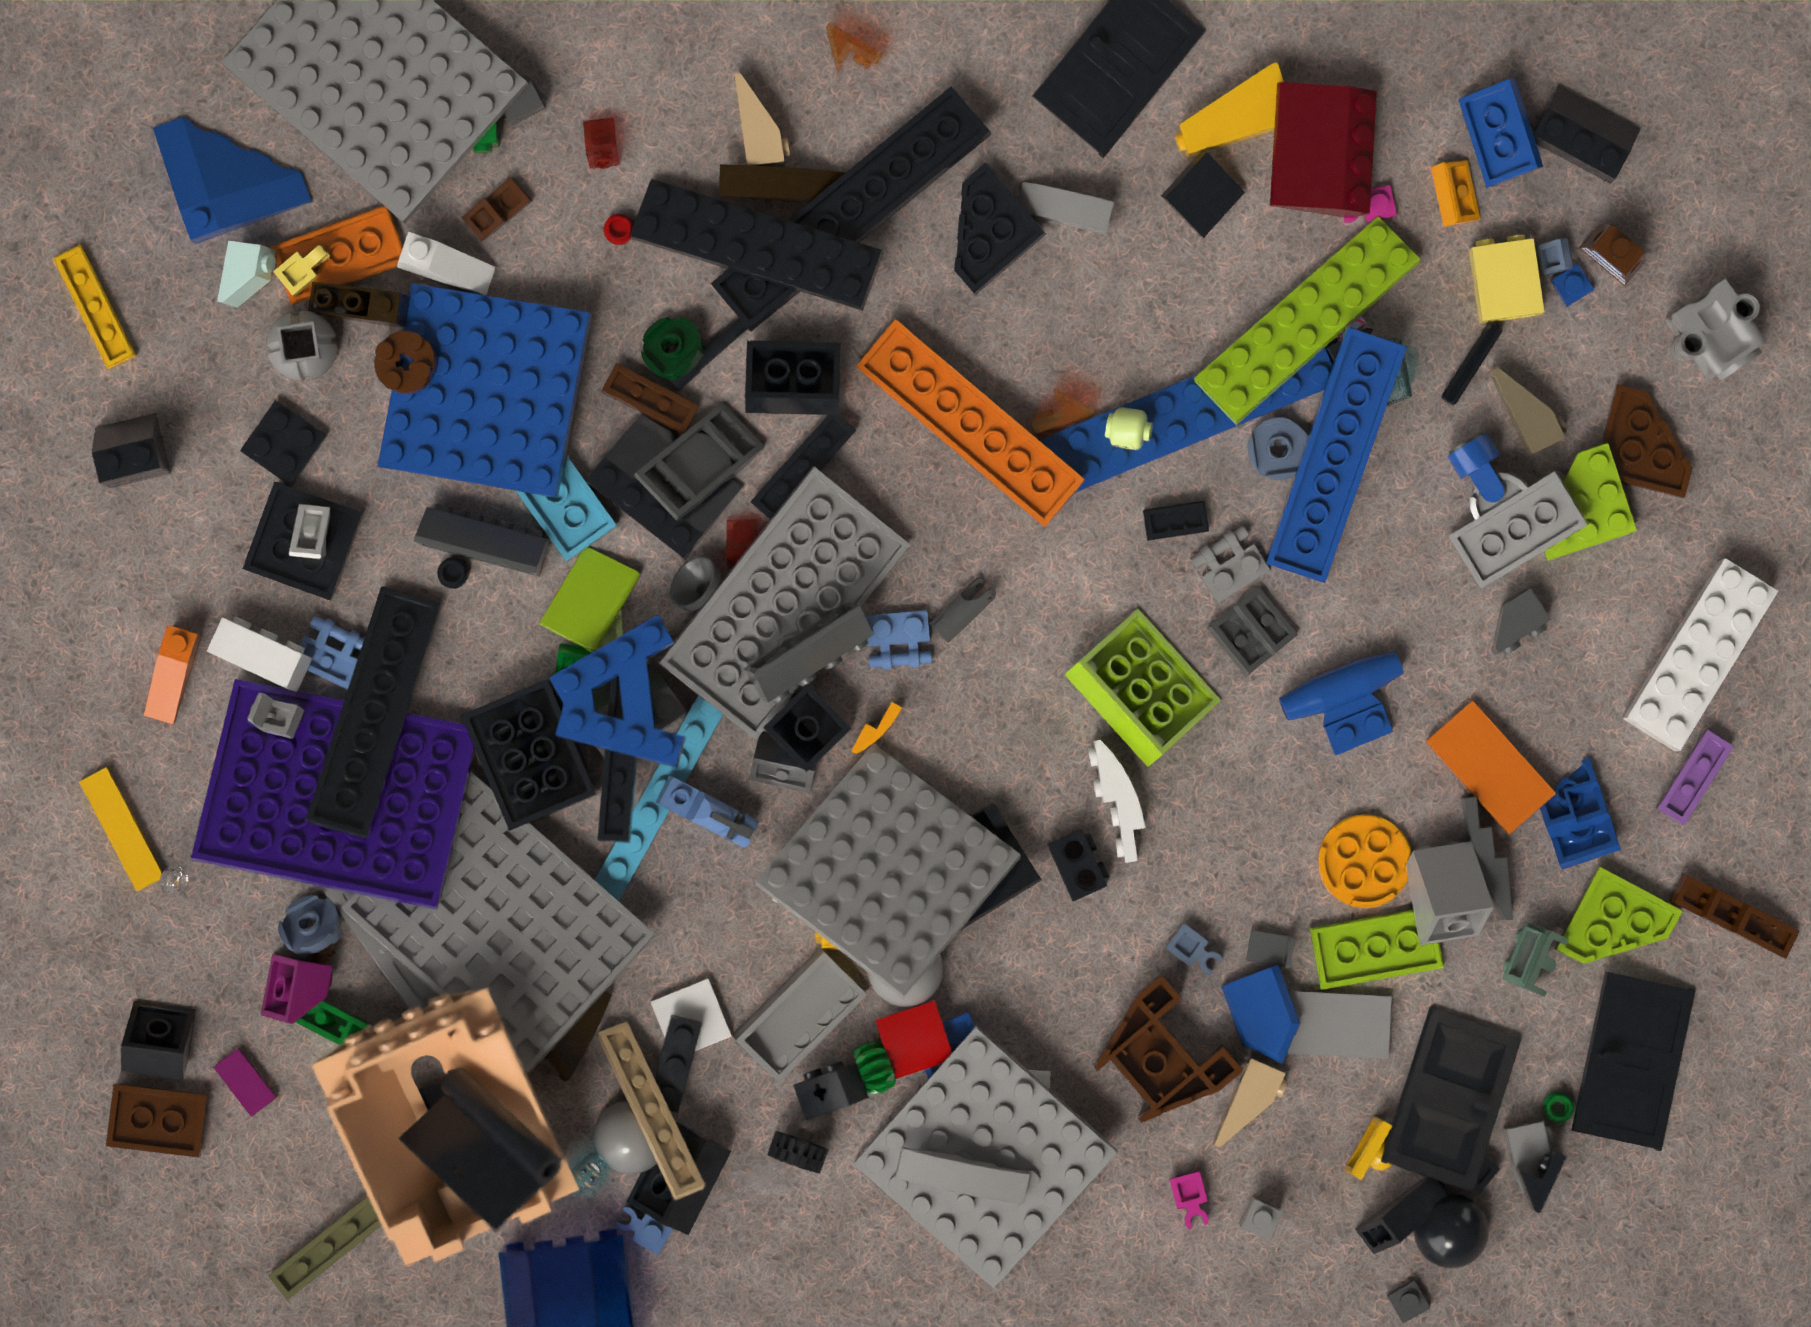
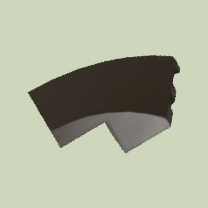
M604 991L544 1057L549 1059L560 1073L559 1077L561 1080L569 1081L597 1031L612 994Z

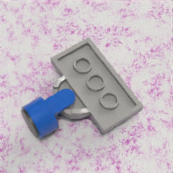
M1482 431L1448 452L1447 458L1460 479L1469 475L1476 486L1470 497V510L1475 520L1449 535V538L1480 589L1589 524L1557 471H1554L1530 487L1521 477L1512 473H1496L1490 462L1501 454L1488 433L1484 434Z

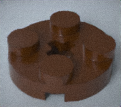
M410 331L393 333L383 342L379 343L375 349V371L378 379L387 389L401 394H414L425 389L429 385V380L432 378L433 373H436L438 367L436 350L427 339L417 333ZM404 355L408 358H413V363L409 364V370L407 371L403 367H399V362Z

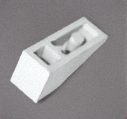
M411 232L407 234L397 268L480 295H487L495 267L438 241Z

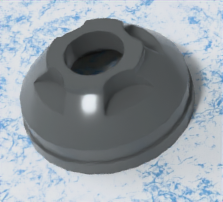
M704 556L692 558L683 564L675 574L671 584L670 595L673 603L687 611L700 609L720 584L721 576L718 566ZM709 585L706 592L701 596L702 590Z

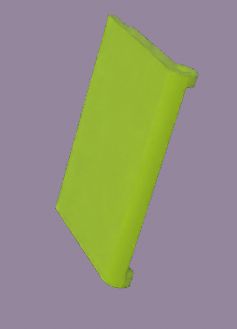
M587 547L579 555L539 625L584 647L592 653L598 649L641 574Z

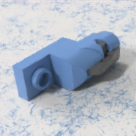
M669 775L655 802L743 848L749 845L751 842L750 837L758 827V820Z

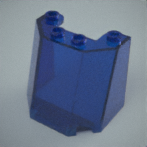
M617 1228L598 1231L599 1237H595L592 1240L584 1241V1235L565 1238L564 1244L553 1245V1240L534 1242V1248L524 1247V1242L505 1244L506 1250H501L498 1254L506 1326L637 1327L625 1233L617 1234Z

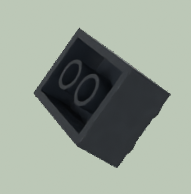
M747 340L745 413L839 415L841 343Z

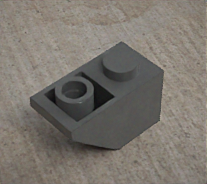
M1531 588L1501 606L1492 646L1495 654L1503 651L1506 656L1521 646L1518 641L1529 634L1532 639L1547 629L1545 623L1551 620Z

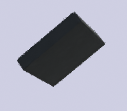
M1202 150L1161 197L1199 236L1204 238L1245 192L1206 151Z

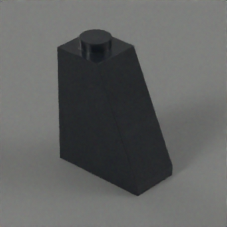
M1429 1177L1421 1179L1355 1230L1373 1254L1395 1246L1429 1219L1434 1205L1439 1200L1449 1196L1446 1187L1442 1182Z

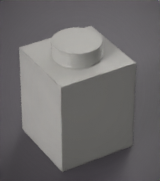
M1251 1197L1239 1226L1270 1241L1283 1212L1272 1205Z

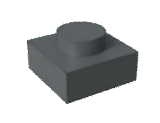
M1414 1280L1387 1295L1403 1324L1430 1309Z

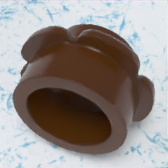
M330 944L325 949L309 956H311L312 962L327 963L330 962V957L336 955V952L333 950V944Z

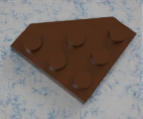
M1617 384L1601 444L1608 442L1621 483L1684 499L1692 472L1691 464L1677 445L1675 437L1664 419L1661 418L1648 392Z

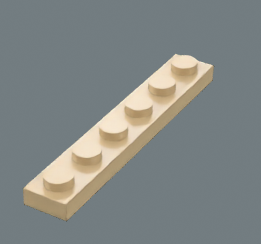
M626 1021L600 1031L598 1039L674 1200L704 1189L705 1184L628 1022Z

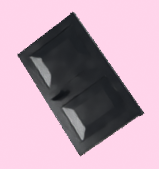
M1108 0L1033 93L1032 97L1097 151L1100 157L1105 158L1202 37L1205 30L1194 23L1169 0Z
M1605 971L1571 1131L1662 1151L1696 992L1695 989H1684Z
M1430 1006L1380 1161L1384 1164L1388 1163L1463 1190L1474 1192L1522 1038Z

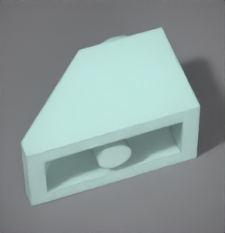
M228 241L217 302L238 308L270 281L271 274L275 268L276 250L258 244Z

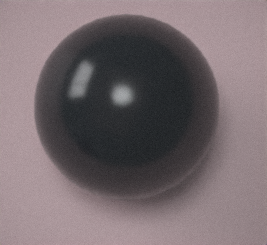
M1447 1193L1449 1196L1439 1200L1434 1205L1429 1219L1414 1231V1239L1421 1254L1431 1263L1443 1268H1460L1469 1265L1482 1254L1488 1242L1489 1225L1485 1213L1475 1201L1461 1194Z

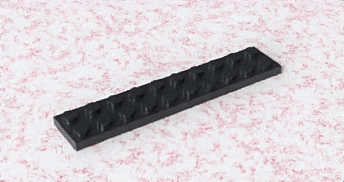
M949 87L787 221L860 243L991 136V132L952 87ZM730 269L726 270L711 283L712 287L750 332L800 292Z

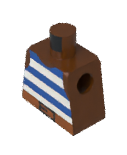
M1600 224L1580 247L1583 252L1624 286L1645 263V251L1613 224Z

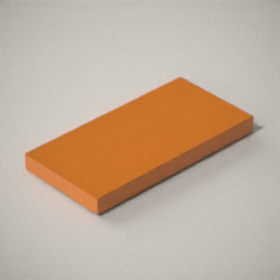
M385 206L270 246L271 249L276 250L275 260L277 267L296 252H299L304 258L318 245L323 246L330 257L313 269L319 276L313 282L344 286L397 268L403 249L391 212ZM312 283L296 296H293L285 287L291 305L310 299Z
M1473 700L1426 741L1427 745L1474 797H1477L1478 802L1508 835L1556 795V792Z

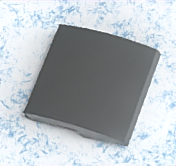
M1257 587L1207 628L1245 676L1252 673L1298 635L1260 587Z

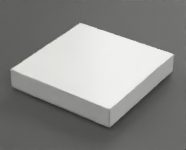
M709 978L651 1001L664 1037L671 1015L701 1022L702 1025L695 1051L732 1037Z

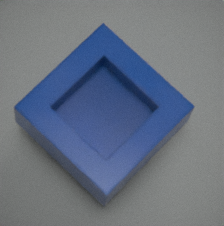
M1578 264L1573 266V269L1563 272L1550 281L1566 307L1594 291V288Z

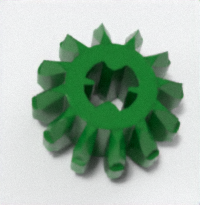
M877 1040L868 1041L853 1049V1059L857 1063L867 1093L870 1095L881 1094L895 1086V1076L882 1043Z

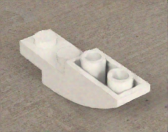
M1101 740L1093 741L1094 747L1088 748L1091 767L1097 766L1099 778L1093 779L1096 798L1102 797V803L1115 801L1116 807L1110 808L1113 827L1119 826L1120 838L1115 839L1117 857H1123L1124 863L1138 861L1133 830L1145 828V823L1137 794L1130 778L1112 751Z

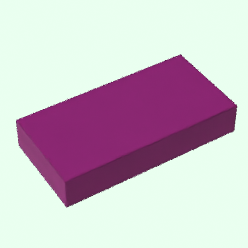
M240 1048L213 1067L251 1117L277 1098Z

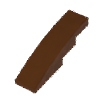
M1684 873L1670 899V902L1785 959L1800 932L1757 908L1745 904Z

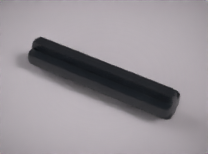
M1489 322L1441 395L1445 402L1453 406L1457 404L1501 335V327L1493 322Z

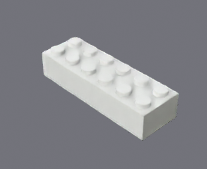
M1726 558L1719 560L1622 719L1670 749L1681 751L1772 603L1778 590Z

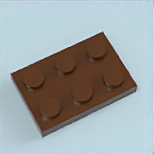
M115 1083L113 1084L106 1146L199 1158L201 1157L208 1095Z

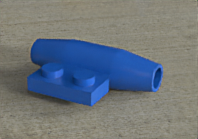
M1395 651L1356 659L1310 678L1279 697V702L1288 721L1324 713L1323 728L1333 753L1338 755L1393 732L1383 704L1372 693L1403 675V668Z

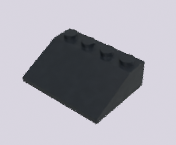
M641 414L586 479V482L686 560L739 493L742 486L731 478L717 488L698 507L679 520H676L634 475L678 439L679 436L664 424Z
M550 679L543 680L461 715L509 831L599 795L578 742L556 736L563 706Z

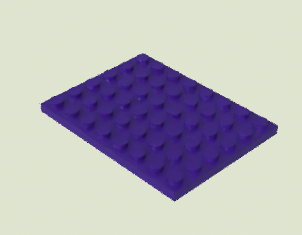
M235 679L191 859L202 863L438 910L475 752L466 726L464 724L407 713L368 838L365 840L306 822L344 700ZM258 693H264L276 701L297 705L304 710L293 739L263 732L248 721L250 709Z

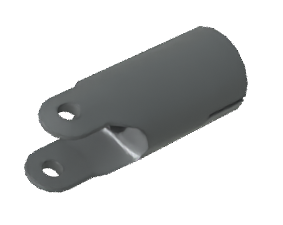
M982 578L974 580L929 623L947 643L957 636L996 597V591L988 589L979 598L972 600V597L985 585V581Z

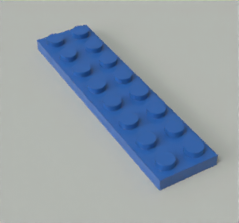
M1346 326L1268 552L1266 564L1323 583L1326 582L1407 346Z

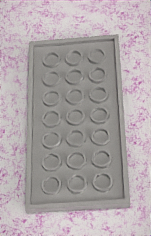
M812 467L721 581L713 595L674 641L675 644L668 648L658 663L756 740L764 731L763 727L779 712L798 688L799 683L789 689L790 695L777 703H774L772 700L768 703L762 699L744 668L845 603L851 602L862 607L910 544L816 467Z

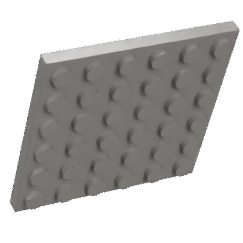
M873 743L756 879L755 885L903 998L1019 861L1021 854Z
M977 1025L853 1164L994 1289L1117 1154L1118 1150ZM901 1147L960 1155L967 1160L994 1163L997 1167L1027 1171L1030 1174L1024 1205L954 1193L896 1179L895 1175Z

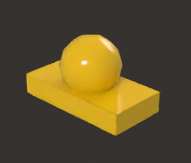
M1376 1116L1373 1117L1346 1164L1345 1171L1362 1180L1369 1166L1378 1171L1390 1168L1391 1164H1384L1380 1160L1387 1142L1385 1138L1392 1125Z

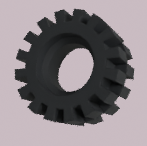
M775 1131L767 1155L800 1169L820 1174L828 1149L793 1135Z

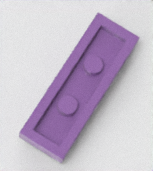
M1708 729L1705 730L1656 809L1679 824L1685 825L1734 746Z

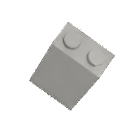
M1452 841L1444 846L1432 848L1431 846H1421L1413 850L1406 868L1420 945L1479 936L1494 906L1472 841L1464 843Z

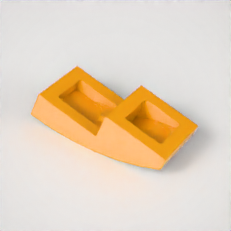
M891 702L877 729L865 724L851 752L859 754L881 738L894 723L902 707Z

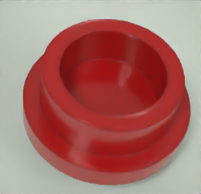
M614 214L605 221L603 232L610 243L624 245L632 239L630 234L634 224L628 216Z

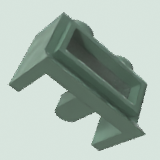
M1525 922L1524 927L1516 933V947L1512 956L1504 962V976L1502 980L1545 997L1547 991L1535 986V982L1541 968L1552 972L1556 967V961L1547 957L1551 943L1555 940L1567 945L1569 939L1550 930Z

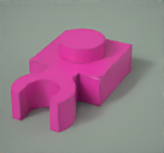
M1390 185L1371 189L1370 214L1364 215L1366 223L1372 222L1378 216L1381 219L1397 216ZM1358 217L1343 218L1344 223H1352Z
M1200 1171L1169 1178L1177 1210L1187 1209L1184 1217L1186 1227L1189 1230L1192 1229L1191 1218L1194 1215H1200L1203 1224L1208 1225V1215L1199 1206L1201 1203L1208 1202Z

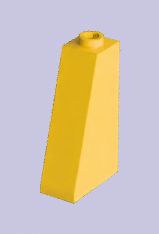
M1278 62L1270 64L1180 123L1178 127L1179 133L1175 134L1179 151L1185 150L1188 158L1198 155L1202 150L1208 152L1273 132L1275 126L1277 83L1284 82Z

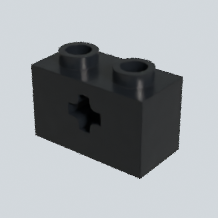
M842 1061L824 1067L825 1073H822L821 1068L803 1074L805 1080L793 1085L806 1120L851 1106L869 1098L856 1062L846 1066L843 1065Z

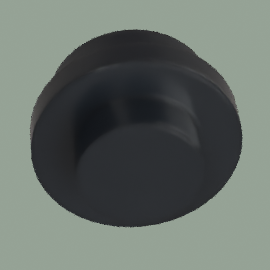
M447 558L439 565L437 576L443 586L456 589L466 583L469 571L467 565L462 560Z

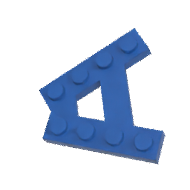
M659 615L549 677L564 703L556 736L678 768L686 737L655 729L647 659L675 644ZM618 676L624 720L598 714L594 710L592 691Z

